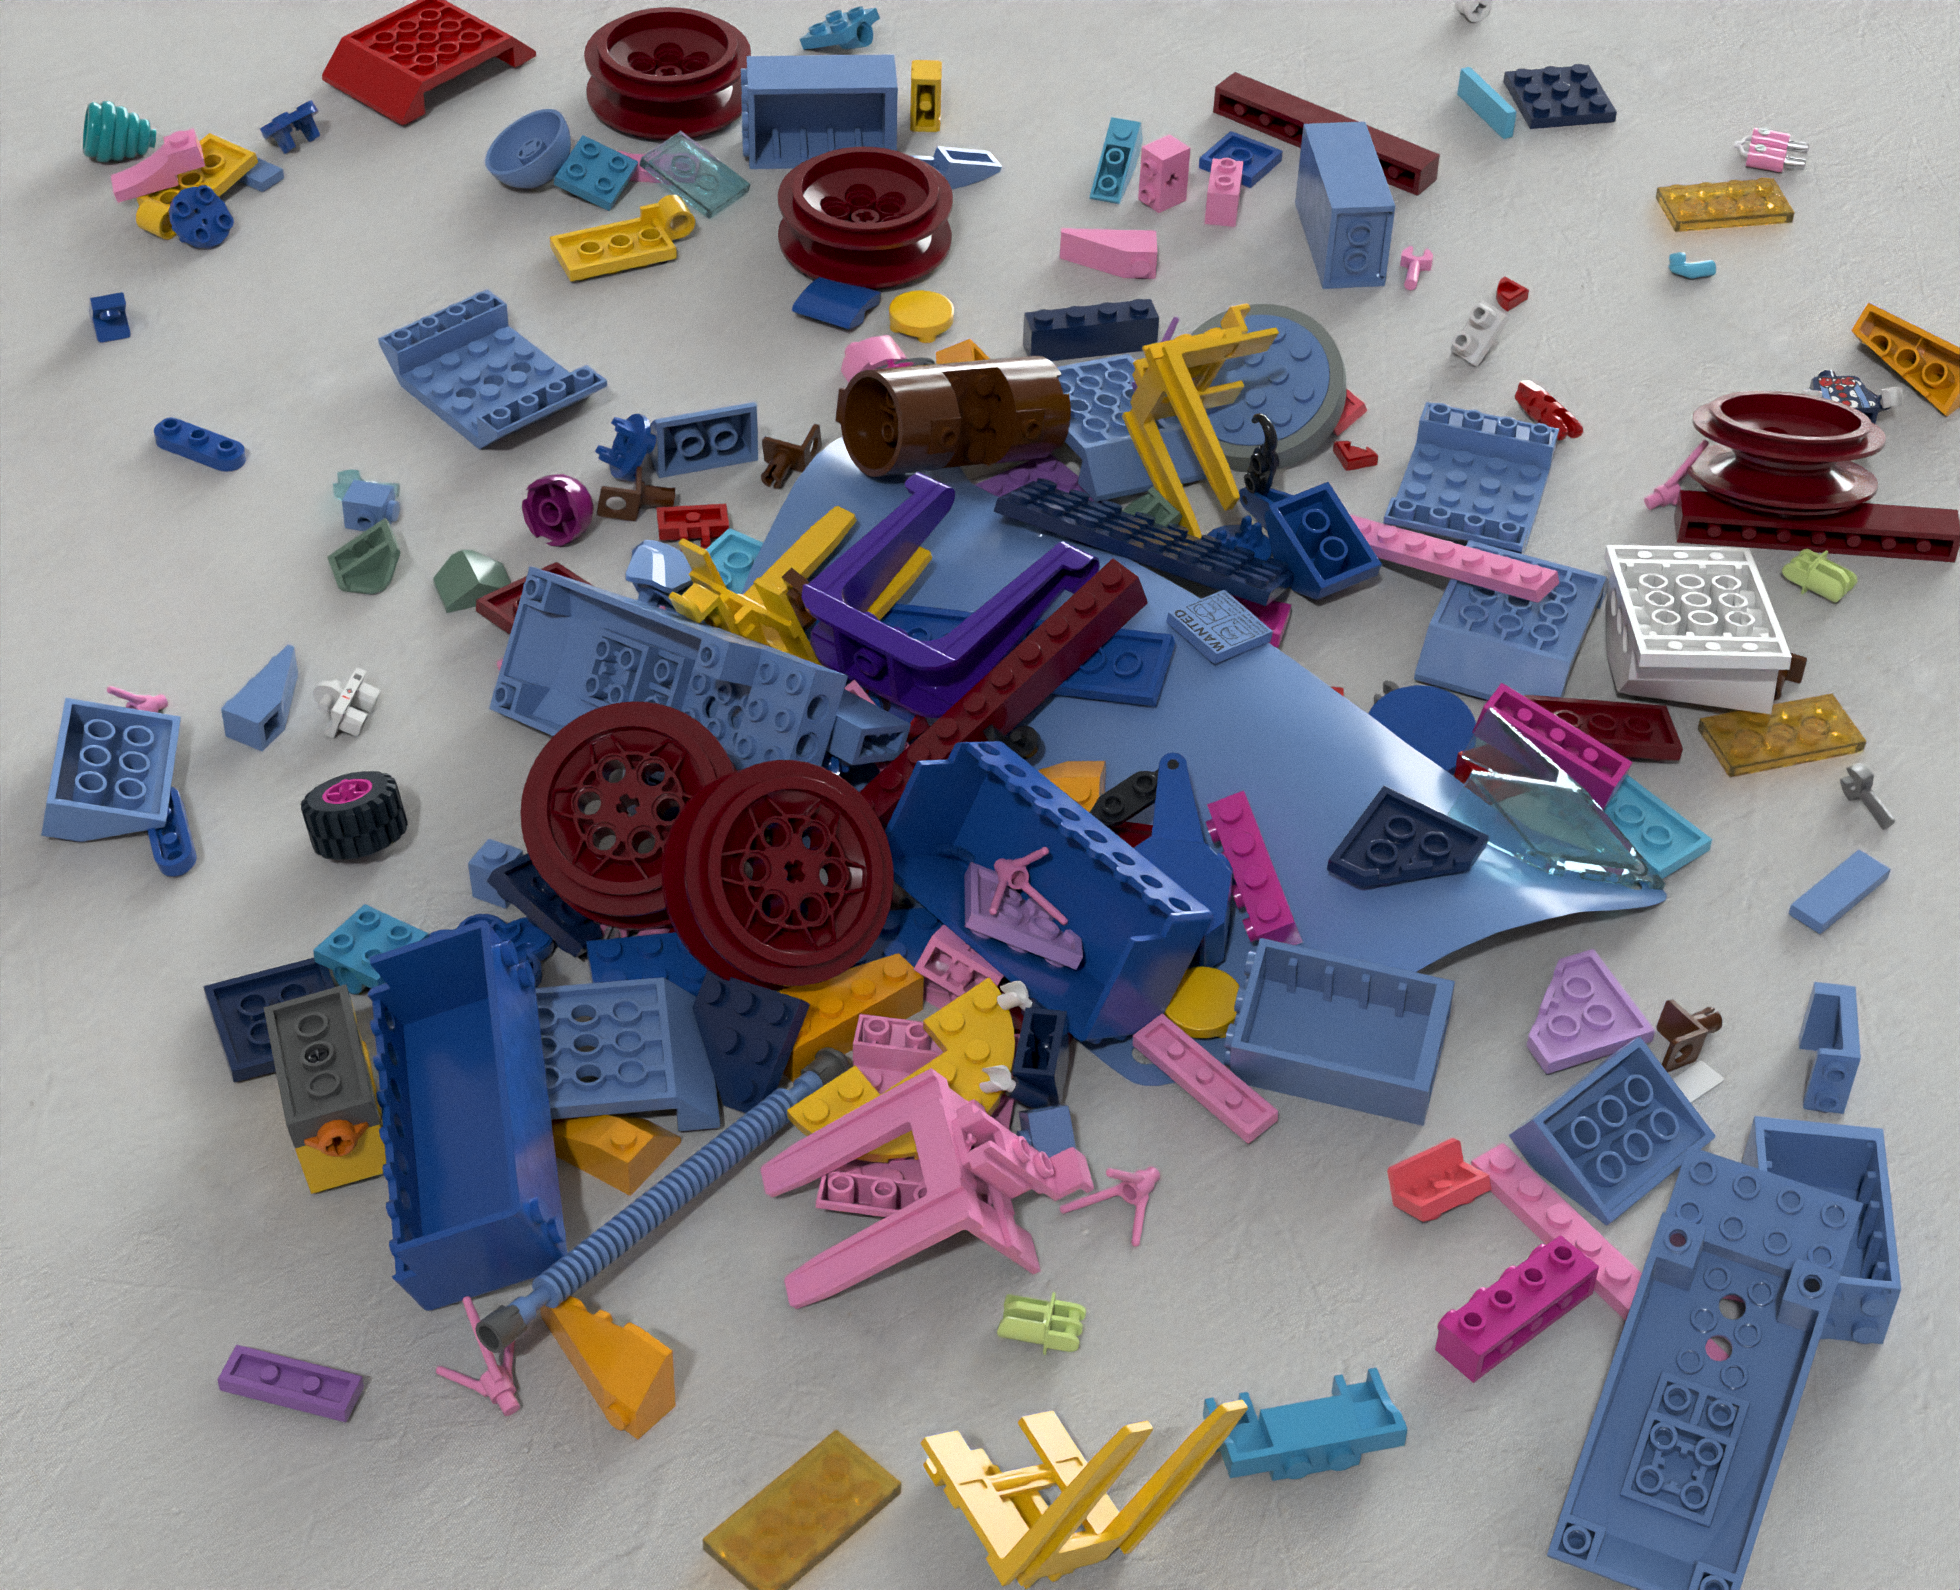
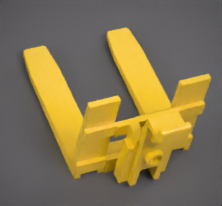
M1247 303L1229 307L1221 320L1222 329L1215 327L1202 334L1193 336L1191 334H1182L1173 340L1144 345L1142 350L1146 358L1137 359L1133 362L1135 371L1132 376L1137 389L1130 401L1132 409L1129 412L1123 413V420L1154 488L1182 515L1178 525L1187 528L1189 535L1201 538L1202 534L1155 420L1177 416L1225 511L1232 510L1240 499V494L1205 409L1234 403L1244 388L1242 380L1209 387L1227 359L1268 351L1279 334L1276 327L1247 333L1248 328L1244 319L1251 309Z
M835 506L811 526L760 578L758 577L743 595L736 594L726 588L707 550L682 538L678 544L692 569L689 576L693 585L682 596L672 591L669 599L676 612L696 623L704 621L708 625L823 666L819 663L786 596L789 590L781 577L792 567L807 579L839 545L857 521L855 514ZM920 546L866 612L874 614L880 621L912 586L932 560L931 552Z
M1243 1400L1219 1405L1187 1437L1120 1513L1106 1492L1132 1461L1153 1431V1427L1148 1420L1123 1426L1088 1463L1054 1411H1048L1021 1417L1017 1422L1043 1464L1002 1473L997 1465L992 1464L983 1448L970 1451L957 1430L925 1437L920 1442L929 1457L923 1463V1467L936 1487L946 1485L943 1489L954 1509L961 1508L989 1554L985 1559L1001 1585H1009L1016 1578L1020 1586L1028 1589L1038 1578L1048 1576L1049 1580L1055 1582L1062 1575L1070 1574L1076 1568L1106 1560L1118 1547H1120L1124 1555L1131 1553L1156 1526L1221 1446L1248 1407ZM1057 1485L1062 1493L1048 1507L1038 1491ZM1082 1523L1085 1530L1074 1533Z

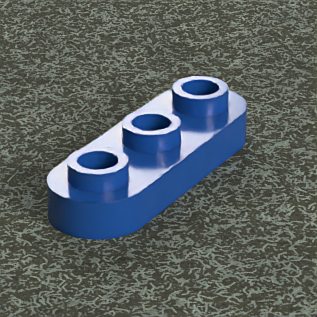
M173 417L163 419L154 427L156 445L163 450L224 472L237 470L246 462L243 444L234 439Z
M171 786L165 827L147 829L153 857L160 872L166 876H179L188 872L195 865L197 855L184 803L178 790Z

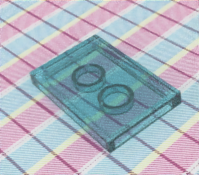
M682 131L642 156L639 163L643 169L708 219L749 192L751 185Z

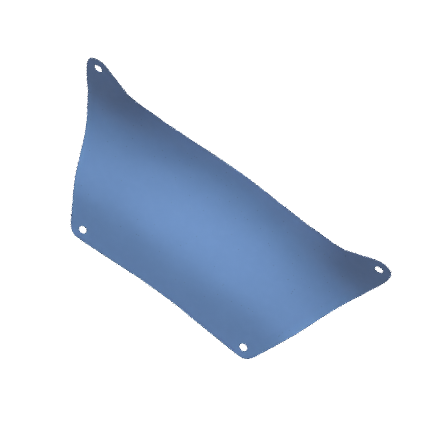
M843 437L833 441L813 458L794 483L755 559L741 594L743 595L758 577L760 578L811 526L835 506L854 513L857 521L839 545L807 578L811 582L912 495L908 493L904 484L915 473L880 477L868 476L861 472L851 460ZM960 467L921 472L952 487L955 491V500L950 511L921 544V547L931 552L933 558L912 586L896 602L898 604L975 612L1062 541L1097 557L1100 561L1099 570L1114 558L1139 577L1148 604L1121 629L1172 634L1175 640V646L1156 706L1050 694L1006 736L1009 737L1016 728L1025 725L1032 727L1039 733L1041 745L1038 752L1031 758L1025 759L1036 770L1066 761H1106L1105 792L1136 772H1154L1158 770L1160 759L1165 754L1172 752L1181 754L1187 762L1204 843H1207L1216 854L1224 852L1221 841L1213 843L1205 821L1212 819L1207 804L1244 790L1303 943L1295 946L1417 972L1456 950L1501 931L1578 912L1642 908L1656 905L1666 900L1667 894L1644 874L1617 862L1528 830L1489 804L1446 770L1406 744L1365 711L1270 643L1263 644L1217 664L1212 663L1166 622L1169 611L1200 599L1189 591L1128 558L993 512L999 497L972 484ZM1064 590L1042 615L1040 620H1046L1073 593ZM816 622L805 631L808 641L811 637V630L815 627ZM847 679L845 687L852 681ZM925 717L929 726L939 719ZM919 734L914 739L909 741V745H911L921 734ZM874 763L850 766L849 772H845V780L860 792L881 771ZM1383 786L1489 835L1486 848L1472 868L1465 872L1361 887L1328 871L1327 865L1329 858ZM1155 803L1126 822L1153 825ZM1232 874V886H1233V885H1235V884H1237V883H1236V881H1235L1234 875ZM1617 877H1629L1637 881L1642 886V889L1628 888L1621 884ZM1231 892V913L1224 959L1212 968L1226 972L1236 980L1240 987L1244 988L1247 976L1244 975L1246 959L1249 951L1256 952L1259 941L1250 942L1242 921L1249 917L1246 907L1238 909ZM910 894L902 900L911 909L924 907ZM1192 958L1188 968L1199 967V965ZM1006 978L1004 982L1006 984L1010 983V981ZM1127 1035L1125 1040H1118L1112 1037L1104 1038L1098 1044L1076 1039L1101 1061L1135 1084L1161 1086L1175 1083L1154 1063L1141 1064L1133 1058V1035ZM1192 1038L1224 1065L1227 1050L1224 1047L1225 1038Z

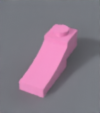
M194 128L186 131H176L169 136L163 137L164 144L150 157L131 168L112 174L113 193L117 202L120 203L178 186L177 174L204 167L202 147Z

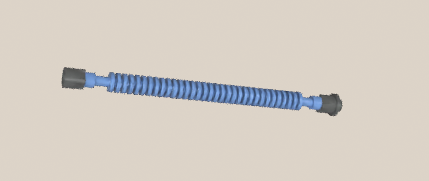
M830 1047L819 1050L815 1055V1059L801 1070V1076L794 1081L793 1087L790 1090L784 1088L776 1089L758 1105L745 1113L744 1116L731 1124L730 1127L703 1146L701 1150L694 1153L693 1156L689 1157L679 1167L675 1168L657 1184L643 1193L642 1196L630 1203L619 1214H616L611 1220L607 1221L604 1226H601L596 1232H593L588 1238L574 1247L573 1250L542 1272L541 1275H538L532 1282L533 1292L528 1296H520L506 1307L501 1305L476 1324L475 1328L477 1337L483 1346L493 1353L501 1352L527 1330V1324L537 1316L536 1311L544 1305L549 1308L559 1306L570 1295L584 1286L585 1283L598 1275L601 1270H604L609 1264L613 1263L616 1258L623 1255L624 1252L637 1244L639 1240L652 1232L654 1228L667 1220L669 1216H672L677 1210L681 1209L684 1204L691 1201L692 1198L711 1185L713 1181H716L721 1175L740 1162L742 1158H745L756 1147L769 1139L770 1136L790 1122L787 1118V1110L850 1069L846 1056L842 1052Z

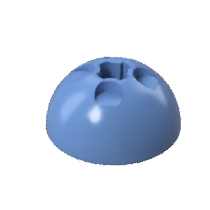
M555 109L537 110L519 118L504 129L489 147L485 158L486 168L496 179L516 188H535L554 179L567 160L571 149V136L565 118Z

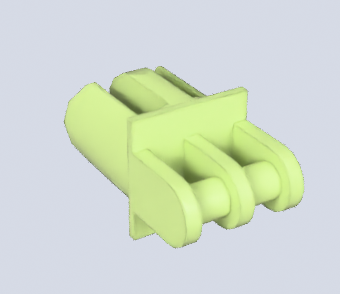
M1803 549L1798 556H1795L1790 563L1782 568L1785 578L1802 586V595L1811 590L1834 603L1838 602L1858 582L1857 576L1852 571L1827 559V550L1819 555L1809 549Z
M1054 1292L1052 1293L1051 1301L1007 1294L1004 1300L1003 1319L1000 1320L997 1334L998 1337L1043 1345L1044 1355H1046L1048 1348L1073 1352L1079 1348L1080 1341L1077 1336L1082 1333L1083 1324L1080 1321L1085 1319L1086 1309L1077 1303L1055 1300L1056 1293Z

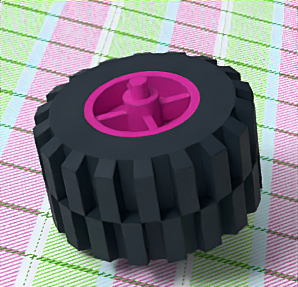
M361 771L337 776L315 787L301 801L302 815L314 852L326 859H354L376 853L399 840L401 835L407 830L408 821L395 778H392L388 773Z

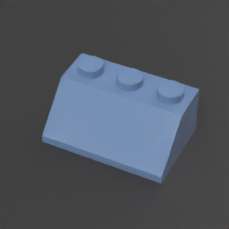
M756 402L655 419L650 424L651 434L656 435V444L649 456L659 478L758 461Z

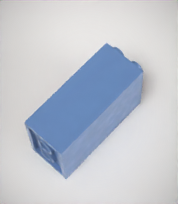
M894 54L747 56V68H741L743 157H749V169H793L812 157L848 147H879L897 151L898 85Z
M1366 122L1304 124L1295 205L1322 289L1385 286L1396 206Z
M1260 938L1256 952L1249 951L1246 959L1244 975L1247 976L1244 988L1239 987L1234 1007V1011H1237L1234 1024H1229L1224 1047L1227 1050L1224 1065L1230 1066V1071L1248 1086L1424 1126L1449 1023L1455 981Z
M1754 1116L1741 1163L1863 1203L1820 1339L1855 1341L1862 1344H1883L1901 1292L1883 1129Z

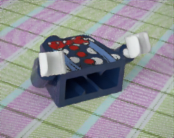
M1832 370L1820 372L1817 377L1811 379L1809 389L1802 390L1801 393L1833 400L1853 407L1869 417L1874 424H1876L1879 412L1888 410L1891 406H1903L1902 388H1884L1881 395H1876L1865 387L1859 377L1836 376Z
M1013 981L1000 986V989L1005 994L997 997L999 1006L1003 1010L1019 1006L1022 1009L1021 1014L1024 1016L1013 1067V1078H1011L1009 1069L1004 1065L983 1068L982 1071L989 1075L990 1081L980 1083V1089L984 1093L1005 1090L1006 1096L1035 1109L1061 1104L1069 1063L1067 1011L1049 1010L1037 999H1029L1027 988L1021 981Z

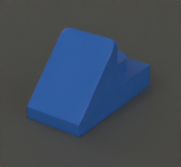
M123 292L90 298L88 312L97 341L100 343L129 338L131 335L125 312L126 301Z

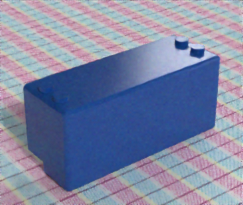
M1001 741L958 742L954 745L949 758L946 760H918L885 830L892 855L894 881L1010 982H1023L1030 999H1037L1049 1010L1067 1011L1068 1032L1079 1041L1098 1044L1104 1038L1112 1037L1118 1040H1125L1127 1035L1137 1033L1160 1014H1164L1213 918L1212 912ZM944 844V848L946 844L947 847L948 845L950 847L955 845V850L956 846L958 848L961 846V849H967V851L969 850L975 856L973 863L995 871V862L1000 858L1015 860L1023 858L1043 847H1047L1049 849L1047 855L1026 866L1029 873L1028 883L1068 919L1066 925H1062L1055 918H1053L1052 922L1063 933L1065 930H1072L1082 939L1083 958L1077 970L1067 966L1056 967L1048 963L1042 956L1029 951L1027 953L1017 952L1003 941L992 937L989 939L981 938L973 934L969 928H966L964 875L969 864H966L956 856L954 857V855L943 856V854H937V845ZM1015 889L1026 902L1028 898H1031L1022 889Z
M480 920L369 957L370 965L386 982L370 989L368 997L373 1005L374 1019L370 1021V1027L375 1036L377 1055L373 1056V1062L379 1074L380 1091L376 1092V1098L382 1109L383 1127L379 1129L382 1142L385 1144L386 1164H383L382 1169L388 1181L389 1201L386 1202V1211L391 1218L393 1239L389 1240V1248L395 1259L396 1274L392 1275V1278L424 1310L431 1311L460 1302L466 1296L472 1298L541 1275L542 1272L567 1254L535 977L530 964L527 961L520 963L513 942L511 940L503 942L485 920Z

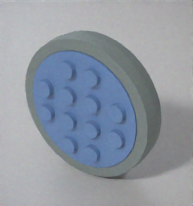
M1274 304L1249 305L1251 309L1244 319L1248 328L1247 333L1276 327L1279 334L1268 351L1227 359L1209 387L1242 380L1244 388L1234 403L1205 409L1230 470L1247 472L1254 449L1264 444L1265 436L1262 426L1259 422L1256 424L1252 423L1254 414L1262 413L1266 415L1276 430L1278 438L1276 453L1279 457V467L1276 468L1277 470L1302 460L1317 450L1327 440L1341 418L1346 400L1345 365L1335 341L1325 328L1305 313L1289 307ZM1227 311L1217 314L1204 322L1191 333V336L1205 333L1215 327L1222 329L1221 320Z

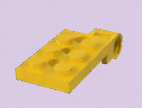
M211 133L207 134L199 141L205 162L204 167L177 174L178 186L136 198L139 205L136 213L138 227L163 239H172L177 235L171 228L172 225L169 218V207L172 199L183 189L199 187L201 185L211 187L214 193L220 197L258 163L256 153Z
M667 195L660 199L658 203L640 206L639 218L550 236V248L570 282L586 280L589 277L614 274L621 270L646 267L653 263L676 259V246L672 240L689 235L695 227V218L680 196Z

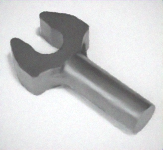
M1860 763L1847 767L1846 770L1849 776L1840 779L1842 790L1849 801L1857 798L1861 799L1882 829L1892 826L1895 823V819L1871 789L1874 774L1871 770Z

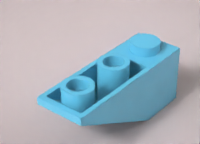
M1111 117L1089 196L1090 199L1120 204L1136 168L1142 147L1141 122Z

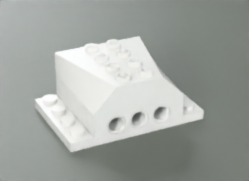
M1606 545L1604 558L1610 574L1606 600L1607 658L1618 693L1771 714L1779 670H1790L1792 656L1750 549L1736 547Z

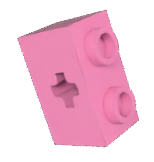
M1170 134L1142 146L1138 200L1158 213L1186 201L1191 149L1189 146Z
M1231 158L1212 159L1207 191L1205 224L1236 227L1243 161H1235Z
M943 925L932 935L913 969L958 997L988 977L991 978L997 988L1006 979L1004 975L946 925Z

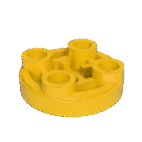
M916 290L900 294L889 305L890 330L895 333L917 337L918 341L922 343H932L936 340L937 335L948 330L953 324V304L945 296L932 291Z
M1202 966L1188 968L1164 1015L1192 1038H1226L1229 1024H1234L1237 1011H1234L1240 986L1233 977L1222 970Z

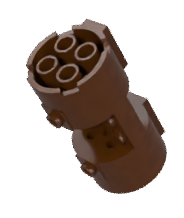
M1034 355L864 370L857 373L850 380L847 387L839 388L835 421L841 424L846 450L856 467L868 476L880 477L934 471L943 468L1048 458L1055 448H1061L1065 442L1070 426L1071 404L1069 394H1063L1058 379L1062 375L1059 369L1047 358Z

